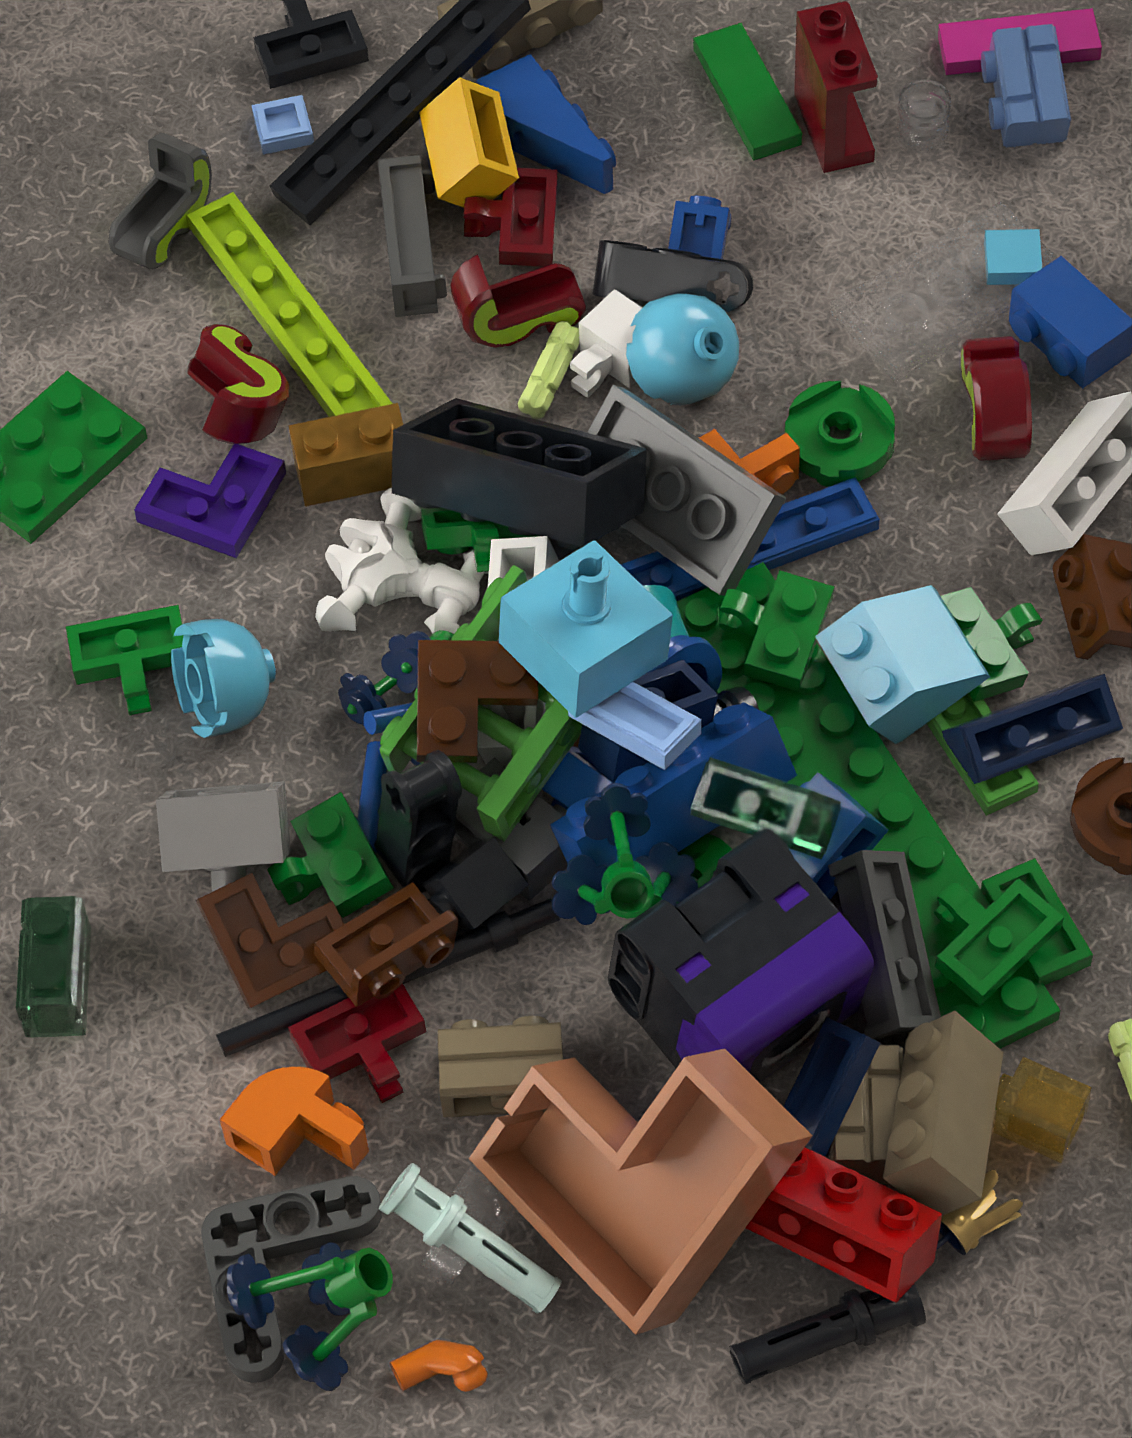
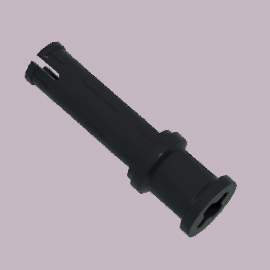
M915 1284L897 1303L871 1290L859 1293L856 1289L844 1292V1296L839 1299L840 1304L789 1323L758 1337L730 1345V1355L741 1382L744 1385L749 1384L751 1381L767 1374L803 1362L853 1341L857 1345H871L876 1343V1335L909 1322L916 1327L926 1323L925 1310Z

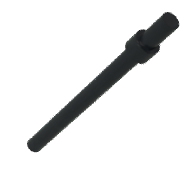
M547 899L511 915H508L506 911H502L490 916L483 922V926L457 936L454 948L445 960L432 968H426L423 965L407 975L403 984L493 948L494 952L497 953L517 945L518 937L560 920V917L552 909V899ZM336 985L216 1034L224 1056L227 1057L288 1032V1027L349 997L339 985Z

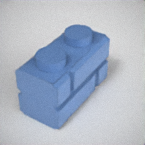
M1052 24L1028 26L1023 30L1021 27L997 29L995 32H992L989 51H982L981 53L984 83L993 82L995 97L989 98L988 105L991 129H1001L1003 146L1005 147L1026 146L1033 143L1063 142L1067 139L1071 117L1056 27Z

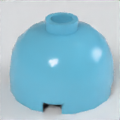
M677 293L648 302L635 315L631 326L636 325L633 331L632 343H627L626 357L632 377L645 394L653 399L661 398L667 403H671L670 405L681 406L692 404L717 394L730 381L739 360V338L734 323L719 305L705 296Z
M205 619L180 625L176 628L174 636L184 635L182 647L171 650V663L174 685L183 713L194 711L201 725L192 726L191 728L197 735L208 738L229 733L249 724L261 713L269 694V683L275 680V664L270 651L262 649L255 636L244 626L224 619Z

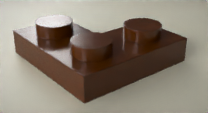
M418 640L417 762H424L426 754L434 750H440L445 753L451 762L477 763L478 705L537 706L538 681L499 641Z
M253 873L195 900L248 1009L327 971L314 955L315 942L344 925L333 901H330L278 927Z

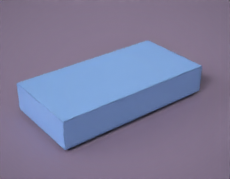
M634 682L577 718L568 711V716L664 770L701 734L700 718Z

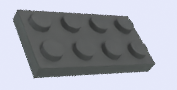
M613 385L587 433L647 449L644 512L621 526L711 590L725 596L727 589H736L786 497L626 388Z

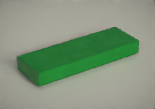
M742 23L693 38V50L753 161L802 145V132Z

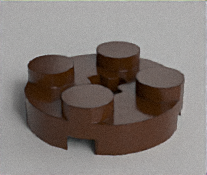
M1125 757L1111 758L1092 767L1078 782L1070 813V823L1076 840L1087 854L1096 861L1112 867L1119 874L1132 875V823L1120 819L1121 812L1118 807L1124 805L1127 809L1132 810V763H1124Z

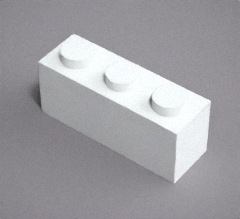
M1131 391L1089 401L998 512L997 515L1030 555L1072 548L1131 475Z

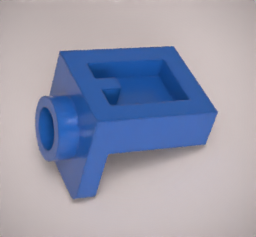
M695 195L690 196L689 202L676 201L668 249L701 254L704 257L723 259L727 230L730 229L732 220L730 209L728 207H721L722 202L708 196Z

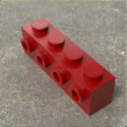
M804 1147L748 1223L746 1229L897 1303L934 1263L942 1213Z

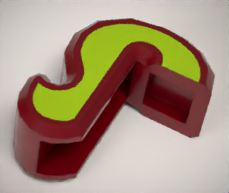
M477 254L464 261L453 275L450 285L452 298L465 332L473 342L493 348L511 346L525 340L539 327L546 325L549 333L561 321L575 326L582 319L586 311V304L574 272L571 268L558 263L489 285Z
M213 324L203 328L200 335V344L187 368V374L215 398L202 430L212 438L229 444H247L260 441L274 432L289 397L290 384L277 366L263 357L250 353L253 345L245 334L228 325Z
M1012 336L967 339L961 345L960 358L962 381L973 409V456L980 461L1025 458L1030 452L1032 443V408L1029 374L1026 363L1019 357V343Z

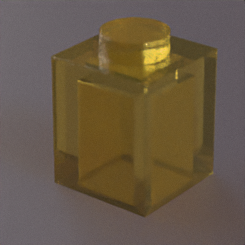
M1023 1057L1013 1077L1005 1073L1000 1077L993 1133L1062 1163L1086 1116L1092 1087Z

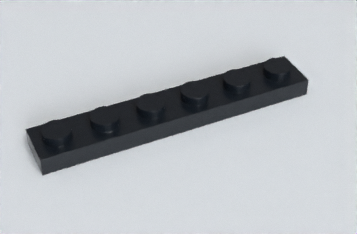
M459 0L269 185L274 196L308 225L313 224L420 119L419 112L459 77L464 76L531 10L529 1Z

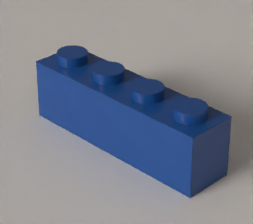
M745 702L726 707L714 716L713 722L701 729V734L665 770L648 762L643 766L630 768L617 777L615 783L627 786L630 794L641 793L645 795L648 801V808L645 812L650 817V829L642 836L628 837L633 861L639 856H649L651 848L659 842H669L675 846L678 852L797 776L772 716ZM591 797L581 799L568 808L566 815L550 824V827L567 863L574 856L586 855L594 860L596 866L605 865L609 867L618 861L616 846L611 845L607 838L593 840L585 834L583 823L588 815L585 812L584 805Z

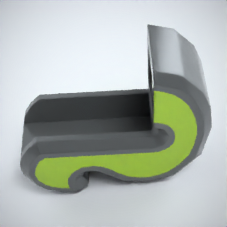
M162 132L148 140L150 167L155 171L152 179L114 219L108 237L110 250L114 254L148 269H156L168 261L171 257L170 245L173 238L190 230L187 214L205 206L211 192L212 170L206 151Z

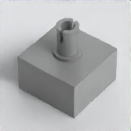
M285 781L170 790L156 799L162 872L208 870L211 875L212 892L246 876V867L258 864L283 863L291 852Z

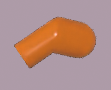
M434 1340L389 1362L402 1391L437 1374L452 1375L455 1386L459 1390L467 1392L483 1385L488 1375L486 1368L481 1363L484 1356L475 1346L444 1340Z

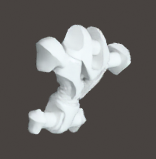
M389 488L380 498L382 508L387 516L385 524L384 521L356 518L346 519L339 530L340 536L348 548L336 544L329 545L325 558L331 570L341 582L344 592L338 599L327 595L319 600L315 616L322 631L329 632L338 630L356 631L354 614L364 603L376 607L402 597H419L423 604L438 609L436 613L424 621L432 634L439 630L455 634L460 627L457 624L460 616L465 615L476 607L480 597L479 582L484 573L489 574V572L476 571L473 550L463 553L465 563L460 571L440 562L435 565H428L425 562L422 564L414 549L415 545L412 541L413 532L406 529L409 521L421 519V509L426 508L415 505L413 499L392 494V488Z

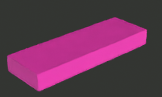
M1093 8L939 24L938 40L945 74L982 72L981 53L982 51H989L992 32H995L997 29L1021 27L1023 30L1028 26L1052 24L1056 27L1062 64L1100 60L1102 46Z

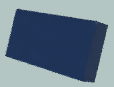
M826 1017L783 1106L813 1135L805 1147L823 1156H826L880 1045V1042Z

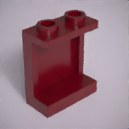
M846 1L797 11L794 95L823 173L867 164L875 160V148L853 92L876 87L878 75L850 4Z

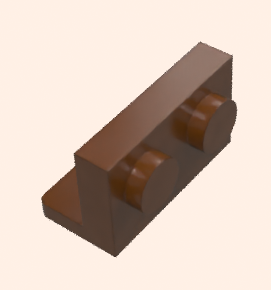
M1083 534L1072 548H1069L1054 562L1052 570L1075 656L1088 660L1105 644L1132 648V544Z
M412 882L316 941L314 955L354 1005L358 1007L374 996L376 999L387 997L399 988L407 975L423 965L426 968H432L445 960L455 945L458 918L451 910H447L440 915Z

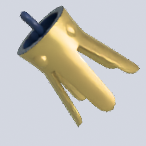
M995 1170L988 1171L985 1174L982 1199L942 1216L939 1233L943 1237L938 1241L937 1249L948 1241L957 1252L966 1255L970 1249L977 1247L978 1240L982 1236L1020 1217L1021 1214L1017 1211L1022 1207L1023 1202L1018 1199H1011L985 1213L996 1200L993 1187L998 1182L997 1172Z

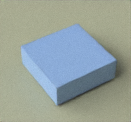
M303 95L252 105L253 117L263 155L311 145L314 142Z

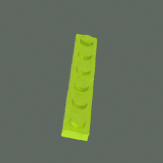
M234 192L187 214L189 229L328 417L393 404Z

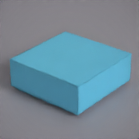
M1040 229L985 230L984 251L987 285L1020 284L1042 269Z

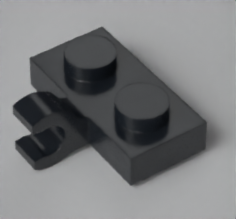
M282 0L287 15L284 16L288 28L253 37L255 51L270 89L369 61L368 48L352 10L312 20L305 0Z

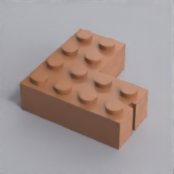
M726 1049L684 1057L639 1122L573 1057L532 1066L504 1106L509 1115L500 1116L495 1119L469 1157V1160L630 1330L637 1335L673 1323L679 1319L813 1135Z

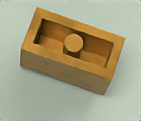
M398 403L288 425L294 463L305 507L392 488L393 430L404 425Z

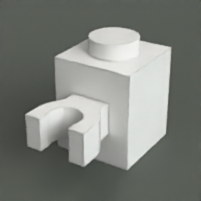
M615 289L578 323L580 353L570 361V369L578 373V375L571 380V387L587 398L600 387L608 374L629 388L636 382L632 377L628 364L626 348L627 343H632L633 331L636 325L631 326L632 321L642 307Z

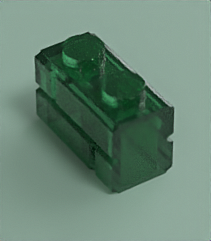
M710 757L705 764L691 805V815L750 836L764 827L770 828L784 841L789 849L822 859L824 854H826L841 810V801Z
M76 896L22 900L21 926L23 929L20 931L16 1011L19 1020L22 1021L21 1025L24 1034L30 1038L86 1035L91 925L88 915H86L83 899Z

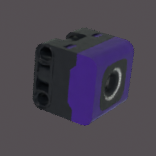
M764 827L721 857L710 881L675 906L662 899L615 933L608 972V984L622 1008L633 1019L637 1020L675 1068L678 1067L684 1057L726 1049L760 1083L812 1045L826 1017L842 1023L859 1010L874 968V960L860 935L794 859L784 841L770 828Z

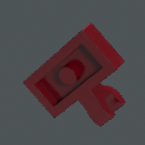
M517 168L519 179L503 191L502 200H490L478 196L465 198L464 236L488 237L493 232L500 231L499 265L545 267L553 264L558 170Z
M403 983L385 998L376 999L374 996L358 1007L354 1005L350 998H347L288 1027L291 1040L307 1068L323 1072L332 1079L362 1064L368 1080L381 1103L404 1093L397 1080L400 1078V1073L387 1051L427 1032L425 1020Z

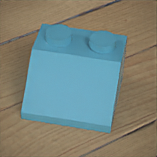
M932 585L861 602L815 636L868 726L895 744L903 741L990 678V675L941 596Z

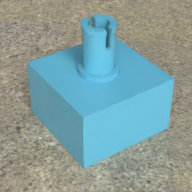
M593 540L501 597L499 643L564 708L577 718L668 660L673 614L604 548Z

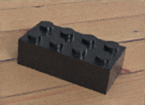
M455 398L393 430L392 494L413 499L414 504L419 507L445 508L461 513V517L468 521H491L508 526L509 531L514 534L548 536V538L557 540V544L561 547L580 549L591 541H596L609 532L619 529L621 525L644 512L647 449Z

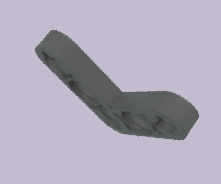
M360 1176L341 1177L225 1204L213 1209L206 1216L201 1227V1237L221 1337L230 1369L239 1379L249 1383H257L272 1378L282 1366L284 1349L274 1304L273 1312L266 1314L268 1318L265 1325L256 1329L261 1346L269 1347L262 1351V1361L250 1363L247 1354H240L247 1351V1342L242 1325L247 1324L244 1314L238 1315L225 1300L228 1267L238 1263V1258L245 1254H250L256 1264L262 1263L266 1266L265 1260L320 1248L329 1242L337 1244L371 1234L380 1223L382 1211L379 1210L381 1205L380 1194L376 1186L368 1179ZM350 1196H357L360 1204H365L361 1207L362 1216L350 1219L348 1212L342 1210L346 1207L345 1199ZM325 1201L330 1226L321 1228V1218L316 1203ZM289 1209L302 1210L309 1215L310 1222L307 1228L297 1235L287 1236L281 1234L275 1228V1222L282 1212ZM263 1216L265 1232L269 1239L261 1242L255 1222V1217ZM230 1224H235L238 1233H242L238 1235L239 1245L234 1247H226L224 1240L219 1239L223 1237V1227Z

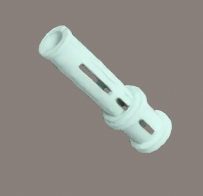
M411 1163L392 1185L383 1199L379 1210L386 1215L392 1212L396 1213L424 1234L423 1242L427 1245H434L438 1248L444 1244L480 1270L485 1276L494 1280L531 1307L532 1311L536 1314L541 1313L555 1296L562 1280L549 1274L516 1250L511 1244L465 1213L467 1205L464 1204V1199L457 1194L451 1197L447 1196L419 1175L420 1167Z

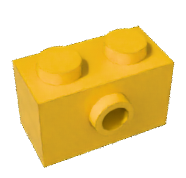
M459 77L419 112L438 199L464 208L466 197L478 196L494 200L519 179L501 97L498 91Z

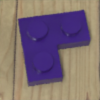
M234 444L210 485L160 467L134 509L136 520L140 524L237 558L285 477V462L282 459L254 449Z

